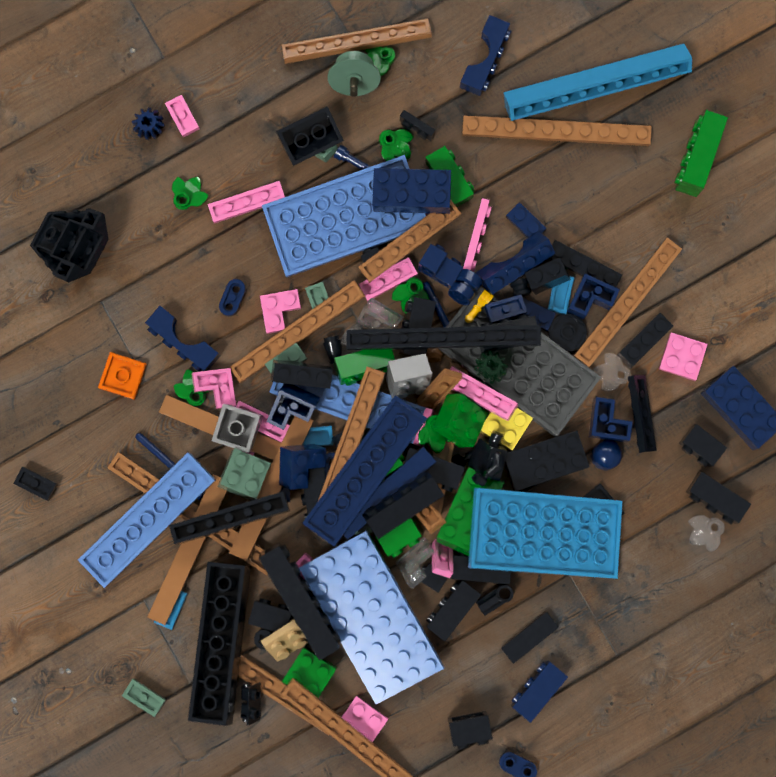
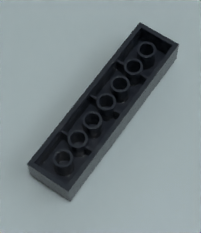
M207 562L188 721L222 726L233 724L251 566Z

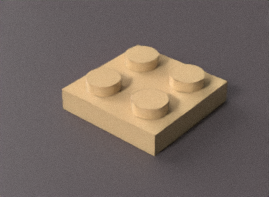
M292 620L261 640V643L278 662L287 658L295 650L303 648L308 641L297 622Z

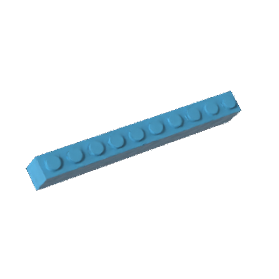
M680 44L503 92L505 108L510 120L513 121L692 72V56L686 45Z

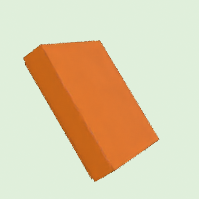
M110 352L98 388L135 400L147 364Z

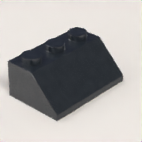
M328 106L275 131L293 166L344 141Z

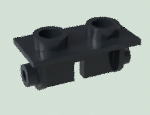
M244 682L243 686H241V700H245L247 703H241L240 717L243 722H247V726L260 720L261 682L252 686L251 682Z

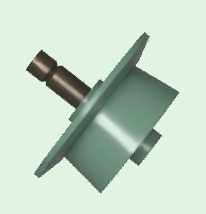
M348 51L341 54L328 71L329 85L335 91L352 97L372 92L378 87L381 78L380 72L373 65L372 59L360 51Z

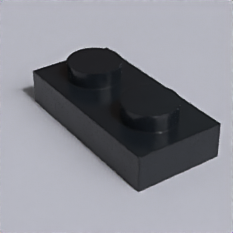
M403 110L400 115L401 125L408 130L413 129L416 131L420 138L431 141L435 136V129Z
M23 466L13 483L46 501L50 500L58 485Z

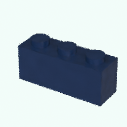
M549 660L546 663L543 661L537 667L536 671L538 673L534 678L529 677L523 685L525 689L521 693L517 692L511 700L513 702L512 708L530 723L568 678Z

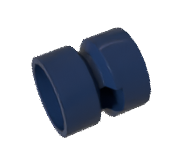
M462 269L456 278V282L450 287L448 294L457 303L465 306L469 305L475 296L474 293L479 290L483 281L475 272Z

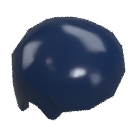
M609 440L595 445L591 453L592 463L598 469L605 471L618 466L623 457L621 447L616 442Z

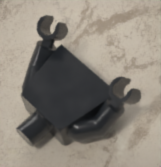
M492 431L490 439L480 438L475 448L465 453L464 457L456 454L451 460L454 464L465 467L466 461H468V465L477 472L472 476V480L479 486L486 485L487 479L500 481L507 456V449L500 445L503 434Z

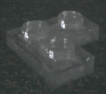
M425 537L396 561L407 585L412 589L427 577L421 564L435 553L430 542Z

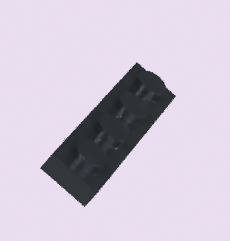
M554 240L552 247L555 254L549 257V260L553 261L560 257L565 267L582 277L584 274H587L611 286H617L622 274Z
M645 375L629 376L628 388L631 395V407L633 409L639 453L657 451Z

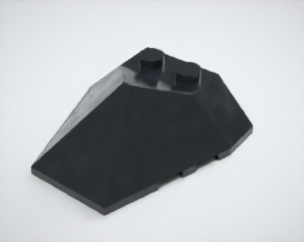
M91 208L85 211L47 212L30 246L43 259L45 265L51 269L55 277L68 283L91 274L109 240L105 214Z

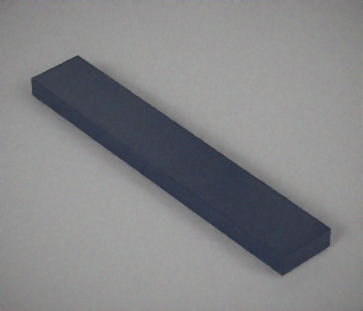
M424 447L378 486L343 534L347 540L367 523L362 516L367 508L376 506L382 502L385 496L394 494L402 485L414 481L417 475L424 473L436 463L435 459Z

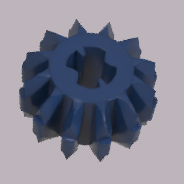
M149 107L147 112L140 109L142 114L135 113L136 120H132V124L135 125L133 128L134 132H138L140 138L145 136L146 140H149L151 135L156 139L155 134H162L160 128L165 127L162 122L163 116L159 115L158 110L152 112V109ZM150 121L151 125L147 127L146 122Z

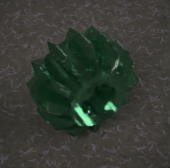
M490 350L487 355L481 353L480 358L476 359L477 365L474 367V370L480 371L477 374V378L483 376V383L487 379H489L490 384H493L495 380L500 382L502 380L501 376L506 375L505 369H507L508 365L503 363L505 357L498 358L499 352H496L493 356ZM491 364V367L494 368V370H491V368L487 366Z

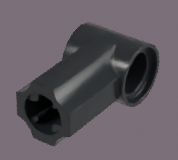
M501 584L477 600L476 604L483 615L486 616L501 605L511 601L514 592L509 585ZM502 588L510 590L508 598H501L499 596V591Z

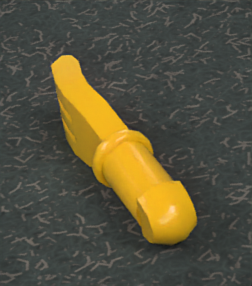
M484 290L477 299V305H473L472 310L465 316V322H473L477 314L482 311L481 308L489 304L494 296L487 290Z

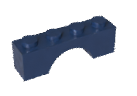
M489 15L481 36L488 46L489 55L483 62L467 66L460 82L461 89L481 96L482 91H487L490 83L488 77L490 74H494L497 67L495 61L497 57L501 58L504 47H502L503 42L508 41L512 31L509 30L510 23Z
M538 231L523 241L522 249L514 257L503 262H491L477 271L476 274L481 277L483 287L493 295L525 274V272L530 271L554 255L555 251L549 239Z
M161 306L145 322L149 326L147 330L155 337L159 334L164 338L162 342L170 349L174 346L178 350L176 354L184 360L190 359L193 362L191 366L198 372L202 370L209 371L221 356L204 341L196 345L181 343L175 332L177 319Z

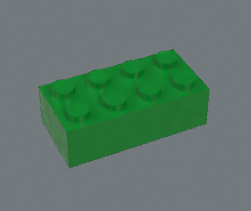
M708 110L703 115H699L692 128V137L689 138L686 149L689 150H687L680 163V166L683 168L677 173L674 181L677 184L676 191L697 197L704 189L728 117Z
M469 467L447 513L446 523L441 527L437 535L438 543L469 556L474 488L503 490L504 482L487 479V483L484 486L475 484L472 476L477 472Z

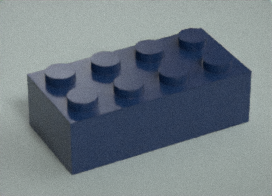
M374 168L373 211L450 214L451 170Z
M734 365L701 392V395L752 450L759 449L776 433V411Z

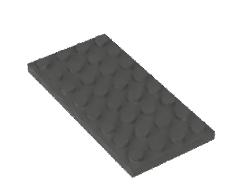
M480 286L479 290L474 293L475 296L470 304L463 305L446 327H480L481 324L489 322L484 307L481 308L482 311L477 314L473 322H465V316L472 310L473 305H477V299L485 289ZM493 297L489 303H493L499 300ZM542 332L541 346H519L485 354L481 353L480 347L438 348L488 387L517 402L518 409L531 416L534 422L554 437L560 434L601 379L598 374Z

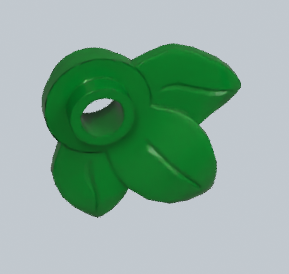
M390 47L365 49L367 55L372 59L373 65L379 70L380 77L385 75L389 70V65L395 60L394 50Z
M403 129L395 132L392 130L381 132L379 143L382 146L381 155L383 159L389 161L405 155L406 159H409L411 151L407 143L413 139L412 134ZM386 136L391 137V142L386 141Z
M177 177L172 184V191L175 194L173 202L176 208L180 210H186L190 206H201L208 198L207 193L201 192L199 177L191 178L186 182ZM182 198H185L186 203L181 204L180 200Z
M415 277L408 279L405 284L398 285L392 293V300L401 301V308L405 314L407 313L405 312V304L407 300L409 301V298L418 297L427 300L429 298L423 290V282ZM412 284L416 285L415 291L411 289Z
M188 369L184 373L183 383L175 384L174 390L179 398L187 399L190 405L200 406L204 403L205 394L209 391L194 392L193 371ZM198 394L200 397L198 400H193L192 396Z
M431 415L426 420L425 426L419 431L418 441L419 444L429 443L431 449L436 454H439L444 449L446 441H451L433 429V424L438 415Z

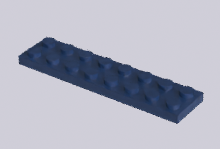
M395 395L302 524L335 547L428 418Z

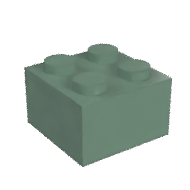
M234 448L231 451L217 487L250 501L256 500L271 463Z

